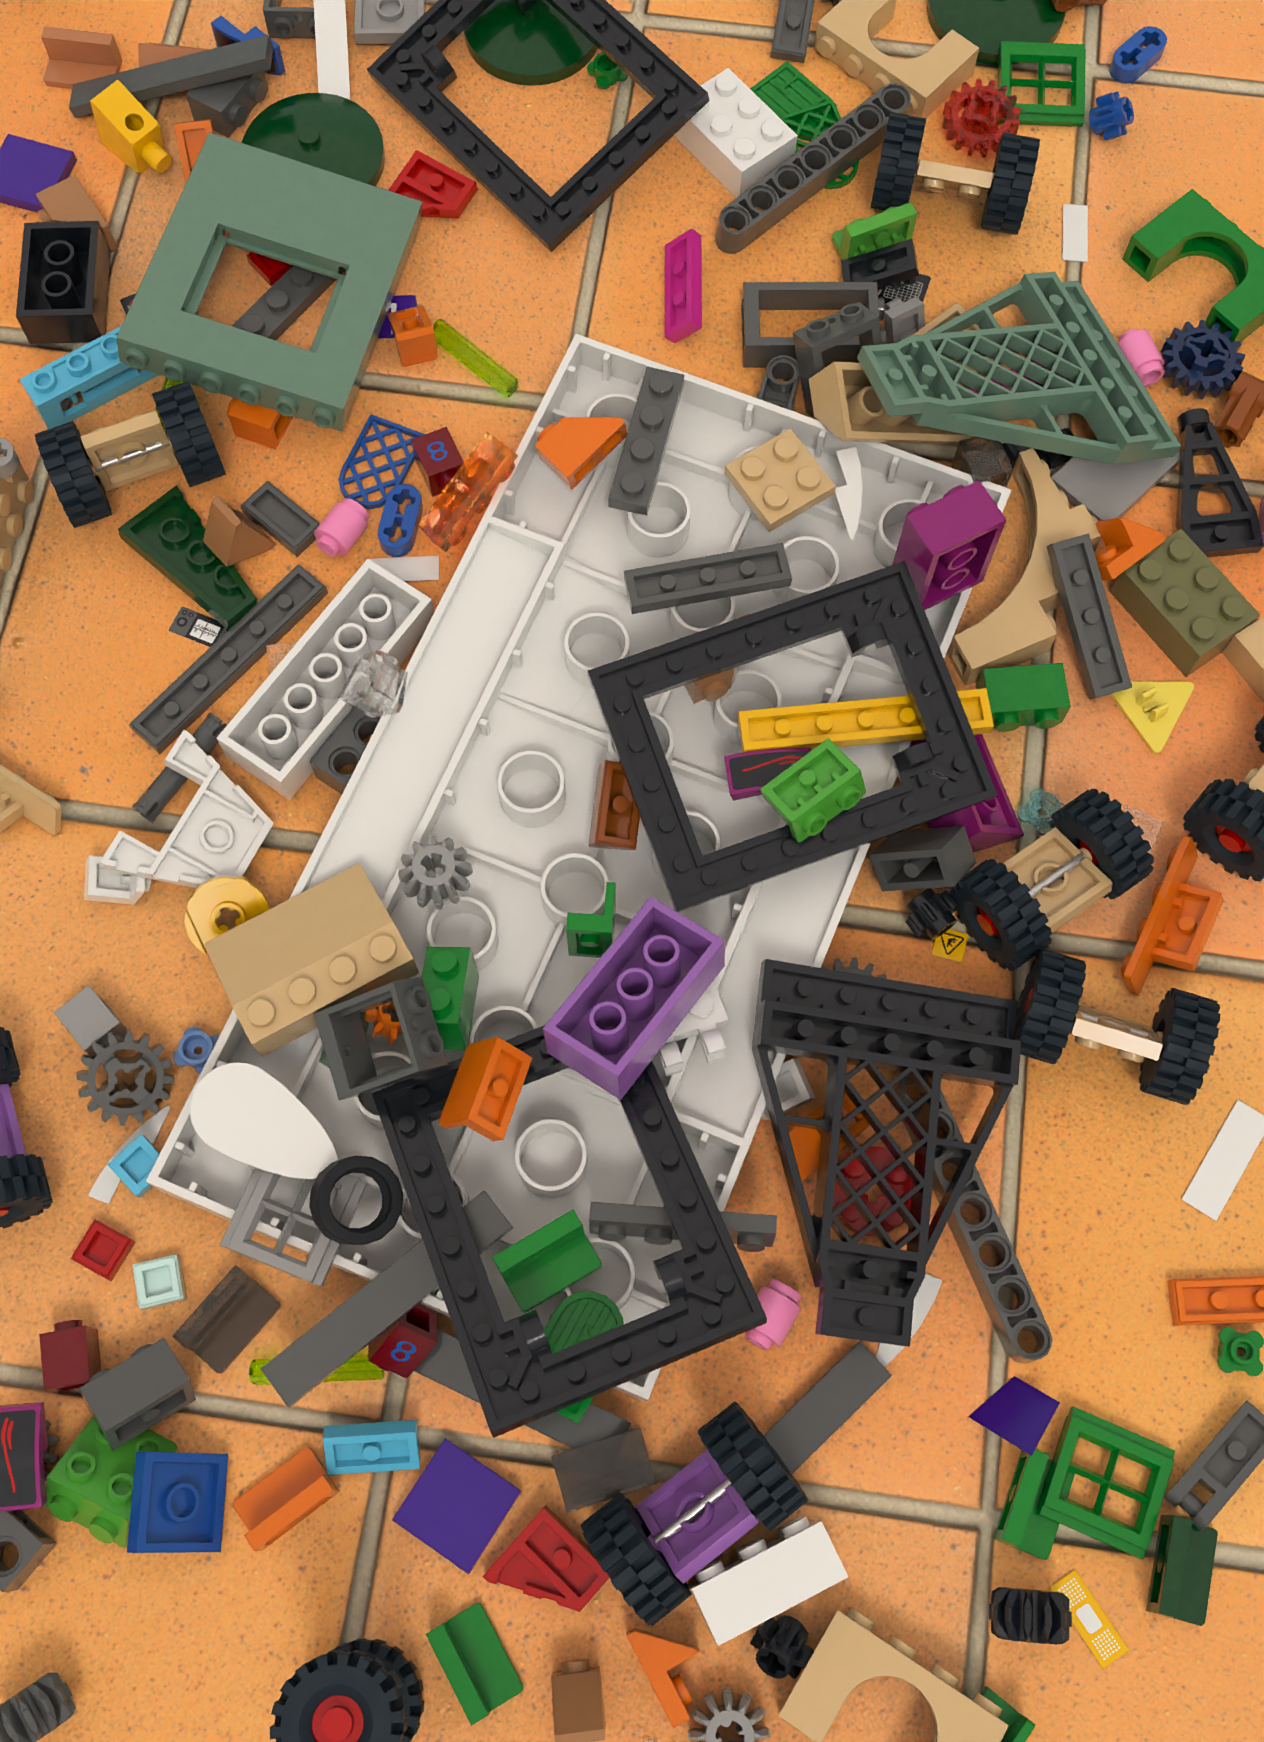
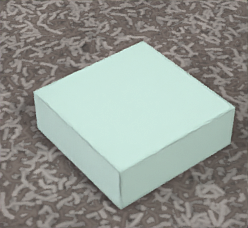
M175 1254L132 1265L140 1310L187 1300L179 1255Z

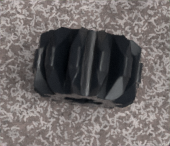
M998 1587L992 1591L991 1604H989V1619H991V1633L996 1637L1012 1641L1055 1645L1063 1644L1069 1640V1627H1072V1612L1069 1611V1598L1063 1593Z

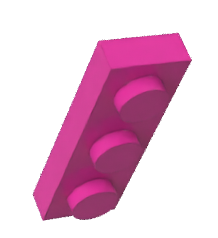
M692 228L665 245V338L673 343H677L702 328L701 235Z

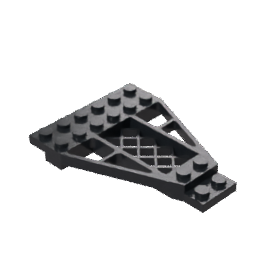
M765 959L761 962L752 1052L814 1286L820 1288L815 1334L910 1347L914 1298L925 1278L926 1264L1012 1087L1018 1085L1021 1041L1015 1040L1018 1001ZM768 1051L820 1059L827 1064L828 1073L824 1113L821 1120L785 1115L783 1113ZM847 1064L857 1065L846 1074ZM863 1068L866 1069L879 1086V1089L866 1100H863L849 1081ZM879 1069L899 1073L887 1081ZM906 1075H908L920 1091V1097L908 1107L892 1088ZM941 1079L984 1085L993 1089V1096L970 1143L937 1137ZM845 1091L856 1108L842 1118ZM882 1094H885L899 1113L884 1126L869 1108V1105ZM919 1107L917 1121L912 1112ZM859 1113L863 1115L876 1132L861 1145L857 1143L845 1127V1124ZM903 1119L916 1135V1142L905 1151L900 1149L888 1133L889 1130ZM787 1125L815 1129L821 1136L814 1212L812 1216L809 1211ZM841 1137L852 1152L837 1163L839 1139ZM879 1138L895 1157L894 1160L880 1171L864 1152ZM936 1148L963 1152L958 1168L929 1225ZM915 1152L913 1166L908 1157ZM855 1158L859 1160L871 1176L856 1191L840 1172L842 1168ZM899 1164L912 1180V1187L900 1197H898L884 1178ZM836 1181L847 1198L833 1209ZM877 1184L891 1204L874 1217L860 1196ZM909 1198H911L910 1211L904 1205ZM850 1204H853L867 1224L850 1237L836 1216ZM896 1210L908 1225V1232L894 1243L880 1225V1222ZM831 1227L841 1241L830 1240ZM873 1230L885 1247L857 1244L856 1242ZM907 1244L906 1251L900 1250L904 1245Z

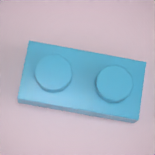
M417 1420L324 1426L323 1445L327 1475L420 1469L421 1453Z

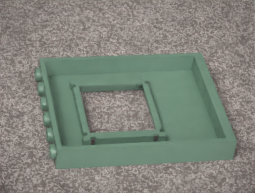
M209 132L116 337L119 361L134 369H145L164 375L172 381H189L190 384L202 387L210 393H221L237 398L249 405H259L274 409L281 415L287 417L294 416L313 422L322 428H332L343 432L420 228L422 201ZM225 229L229 231L230 238L224 237ZM226 244L338 279L310 351L196 315ZM340 267L345 268V275L339 274Z

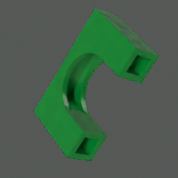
M1191 189L1131 236L1122 260L1147 282H1150L1175 261L1187 256L1212 258L1223 264L1230 271L1235 280L1236 288L1212 306L1205 320L1206 328L1211 329L1215 323L1220 324V333L1223 334L1229 330L1233 332L1229 339L1231 342H1242L1264 324V248L1254 242L1235 223L1227 219L1195 190Z

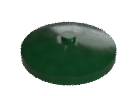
M495 0L464 30L467 48L475 62L494 77L519 85H545L564 80L585 67L598 49L546 0H537L524 13L518 9L515 0Z
M1051 0L927 1L929 23L936 36L941 40L953 29L979 47L976 62L988 65H998L1001 41L1053 43L1060 33L1066 13L1056 11Z
M304 93L279 100L257 115L247 128L242 140L244 144L376 186L379 182L385 164L382 135L373 117L357 103L334 94Z

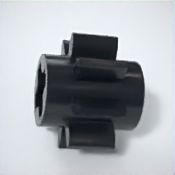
M928 888L908 903L907 908L911 914L908 916L909 919L906 921V924L917 938L924 933L934 940L957 923L953 913L959 905L947 890L941 894H936L932 888Z
M780 1616L777 1620L772 1617L765 1621L762 1626H759L750 1641L752 1646L759 1649L756 1653V1662L760 1669L767 1675L777 1679L784 1678L788 1674L793 1679H796L801 1669L806 1667L814 1652V1649L805 1645L808 1639L806 1628L800 1621L791 1616Z

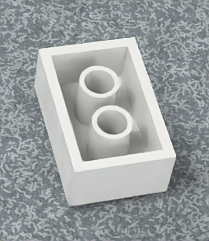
M727 68L701 85L708 92L710 101L674 136L737 198L795 154L798 135L742 80Z
M806 1516L797 1517L777 1528L781 1537L767 1544L764 1538H757L735 1550L739 1559L725 1566L717 1559L707 1564L695 1574L697 1581L689 1584V1587L717 1646L848 1578L847 1572L822 1521H808Z

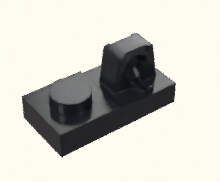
M912 239L841 261L844 282H877L878 290L888 285H893L897 289L911 283L914 284L916 283L915 277L919 276L916 249Z

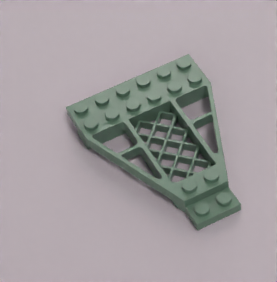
M1056 272L1024 274L1020 283L924 335L908 336L897 343L862 346L857 356L888 416L912 415L917 425L1112 465L1174 457L1181 448V444L1079 281L1061 282ZM1011 304H1015L1029 325L1000 328L993 314ZM974 324H977L980 330L963 331ZM985 356L992 358L994 361L987 359ZM955 359V360L961 362L962 364L960 365V364L954 362L953 360ZM1030 359L1033 360V361H1035V362H1037V363H1039V364H1041V365H1043L1044 367H1046V368H1048V369H1050V370H1047V369H1045V368H1043V367H1041V366H1039V365H1037V364L1031 362ZM998 362L1001 363V364H1003V365H1005V366H1007V367H1009V368H1011V369H1013V370H1015V371H1017L1018 374H1016V373L1012 372L1011 370H1009V369H1007V368H1005V367L999 365ZM967 365L973 368L974 370L986 375V378L966 368L965 366ZM1023 375L1040 383L1043 386L1041 387L1035 384L1034 382L1024 378ZM992 378V379L996 380L997 382H999V383H1001V384H1003V385H1005V386H1007V387H1009V388H1011V389L1008 390V389L1002 387L1001 385H999V384H997V383L991 381L990 379ZM959 381V382H961L962 384H964V385H966V386H968V387H970V388H972V389L978 391V394H976V393H974L973 391H971V390H969V389H967V388H965V387H963V386L957 384V382ZM1072 413L1081 414L1086 419L1098 441L1063 434L1053 416ZM1030 419L1036 424L1038 429L1003 421Z

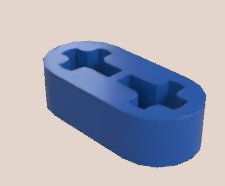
M1152 26L1143 27L1115 51L1109 68L1111 77L1120 83H1132L1162 57L1167 43L1166 34L1161 29Z
M400 484L393 487L387 495L378 528V538L382 551L389 556L402 557L407 555L414 546L423 513L421 495L414 486ZM405 499H409L411 504L406 505L404 515L400 514L398 504H403ZM397 527H401L403 537H399L397 542H391L390 537H394Z

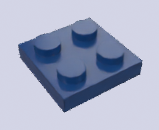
M136 1452L127 1553L221 1552L228 1454Z

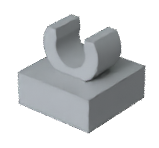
M917 297L906 302L896 298L885 303L886 311H884L887 344L897 343L925 326L924 303Z

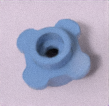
M198 1027L188 1028L179 1042L178 1050L173 1055L174 1062L179 1067L190 1066L195 1068L197 1073L201 1074L219 1036H208ZM201 1047L203 1049L202 1053L199 1055L195 1054L196 1048Z

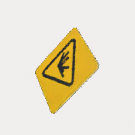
M949 929L935 939L932 955L961 963L968 934Z

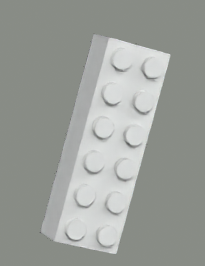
M367 559L216 739L225 756L276 792L291 800L313 773L310 764L311 759L359 701L366 705L371 702L420 642L434 614L432 599L372 560Z

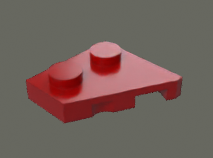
M416 150L388 191L422 201L421 217L459 218L478 191L475 181Z
M547 1505L540 1510L482 1576L487 1582L508 1585L523 1590V1594L539 1599L547 1598L556 1601L560 1606L578 1612L585 1607L610 1578L599 1565V1560L592 1553L591 1549Z

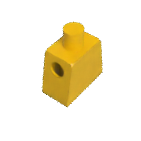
M116 80L90 100L101 143L136 173H143L150 166L157 173H163L170 167L172 156L165 151L160 125L119 80Z

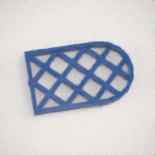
M370 415L341 469L339 484L342 495L345 498L358 502L365 509L384 506L387 498L385 488L403 484L415 461L414 452L412 451L410 455L407 446L412 445V439L425 434ZM378 425L384 426L389 429L380 432ZM371 426H373L376 434L367 436ZM396 433L399 443L387 447L383 437ZM401 433L414 438L404 441ZM378 439L382 449L369 453L365 443ZM360 447H362L365 455L355 458ZM402 448L406 458L393 462L389 452ZM385 454L389 464L375 468L372 458ZM367 460L371 470L357 474L354 465ZM405 464L399 476L396 467ZM350 468L353 476L345 479L346 473ZM391 469L395 479L382 483L378 473ZM374 476L377 485L364 489L360 480ZM356 482L359 492L349 495L344 489V485ZM380 490L383 498L378 501L369 502L367 495ZM362 497L364 501H358L356 499Z

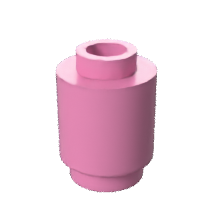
M1132 329L1121 335L1118 339V345L1144 387H1148L1160 380L1165 373L1163 369L1164 360L1150 333L1147 330Z
M345 498L341 503H336L314 531L318 548L331 557L336 555L346 556L367 528L366 522L369 519V514L366 509L350 498Z
M771 1279L767 1287L762 1286L757 1294L767 1317V1323L747 1331L744 1336L749 1342L765 1351H768L771 1345L777 1348L781 1347L801 1310L798 1304L802 1299V1296L793 1288L778 1280Z

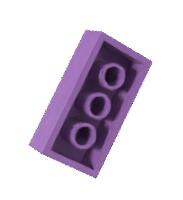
M650 896L544 1026L543 1033L547 1053L621 1100L725 967V940Z

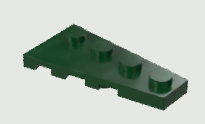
M177 485L118 528L120 538L228 630L257 604V598L233 565L226 567L203 542L205 528L201 524V519L193 508L190 509Z

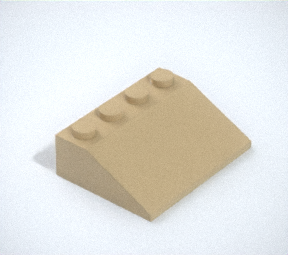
M360 863L204 943L232 1008L251 1045L261 1057L318 1028L314 1013L388 983L407 980L419 974L414 958Z

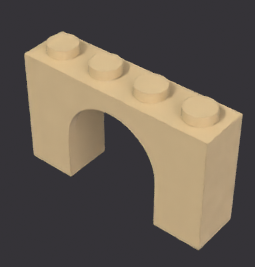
M841 0L817 22L814 49L823 57L828 58L841 67L850 76L855 77L868 86L874 93L890 83H897L906 87L911 95L906 115L927 118L973 75L979 47L953 29L921 56L909 59L894 58L880 52L871 43L870 39L893 19L896 0Z
M851 1607L846 1615L837 1610L778 1715L813 1741L822 1742L844 1701L856 1686L874 1677L891 1676L907 1681L926 1699L934 1719V1742H1001L1009 1726L999 1719L1003 1709L978 1692L973 1700L957 1691L955 1688L960 1680L936 1664H933L929 1672L914 1662L913 1659L917 1651L893 1635L888 1643L871 1633L875 1623Z

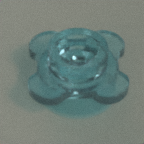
M1035 789L1031 792L1030 800L1026 806L1019 807L1017 817L1021 822H1028L1033 825L1038 834L1045 835L1052 830L1050 827V821L1053 820L1051 818L1052 814L1065 805L1055 795L1045 792L1043 789ZM1043 809L1045 815H1040L1038 810Z

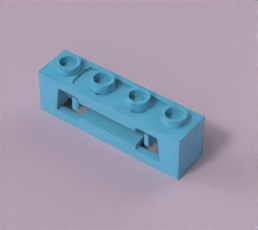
M121 326L19 379L48 429L71 422L160 375L145 369L138 372L137 369L119 361L116 337ZM80 391L84 402L63 412L60 402L68 398L73 404H76L78 398L75 393Z

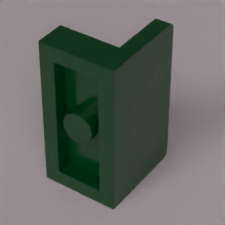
M1161 1515L1146 1611L1202 1626L1205 1624L1218 1532L1210 1527H1206L1201 1532L1192 1524L1193 1520L1175 1515Z

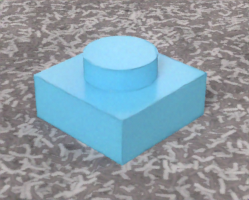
M140 1134L107 1165L136 1197L141 1198L153 1187L146 1180L160 1152L144 1135Z

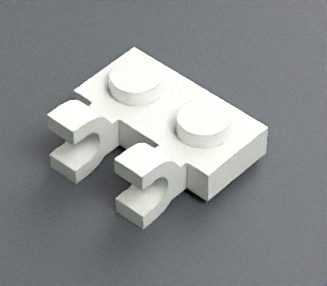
M715 981L711 983L658 1051L666 1077L683 1072L681 1065L683 1064V1059L675 1041L697 1034L700 1037L708 1064L725 1059L724 1051H726V1046L718 1028L727 1026L728 1018Z

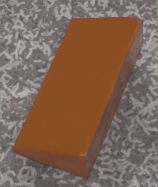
M605 760L598 767L588 846L605 849L636 850L640 815L620 762Z

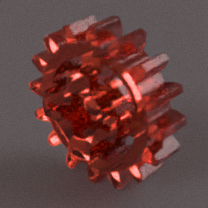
M978 78L976 79L975 87H970L968 83L964 82L960 92L955 90L951 92L949 102H945L942 128L947 129L945 137L947 141L956 139L955 150L958 151L965 146L968 148L967 156L971 157L975 150H980L982 158H986L988 149H992L997 154L1003 132L1017 135L1021 108L1015 107L1016 95L1006 96L1008 89L1006 85L998 90L994 88L995 80L991 79L988 86H983L981 79ZM962 108H964L965 110L962 113V117L959 118L958 113ZM1004 118V124L999 129L1000 120Z

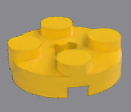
M229 875L211 878L198 886L188 899L185 928L190 941L199 951L206 954L207 950L204 943L233 929H229L226 923L218 925L216 922V918L221 916L220 909L228 907L230 911L237 910L240 916L235 919V927L270 909L264 893L247 878Z

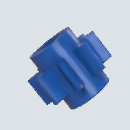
M1118 91L1097 97V107L1091 108L1089 112V122L1094 134H1103L1105 141L1127 134L1126 125L1132 124L1134 120V110L1130 99L1126 96L1120 98Z

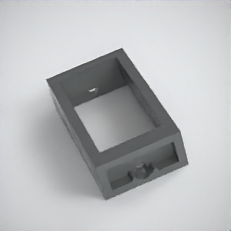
M743 282L741 301L743 368H767L769 361L780 355L790 356L797 361L793 337H760L759 310H840L848 304L860 302L878 315L879 321H883L885 304L884 298L878 297L877 282ZM881 329L882 344H886V329ZM853 337L821 352L823 366L827 367L834 361L859 363L857 359L860 352L859 337Z

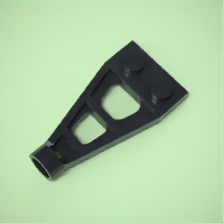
M1197 408L1182 413L1177 418L1181 436L1176 514L1177 531L1182 529L1207 557L1258 553L1264 547L1257 511L1213 423H1210L1208 411L1203 408ZM1210 454L1214 459L1219 475L1196 477L1194 474L1193 456ZM1220 489L1230 504L1231 512L1201 516L1197 510L1198 492L1200 490Z

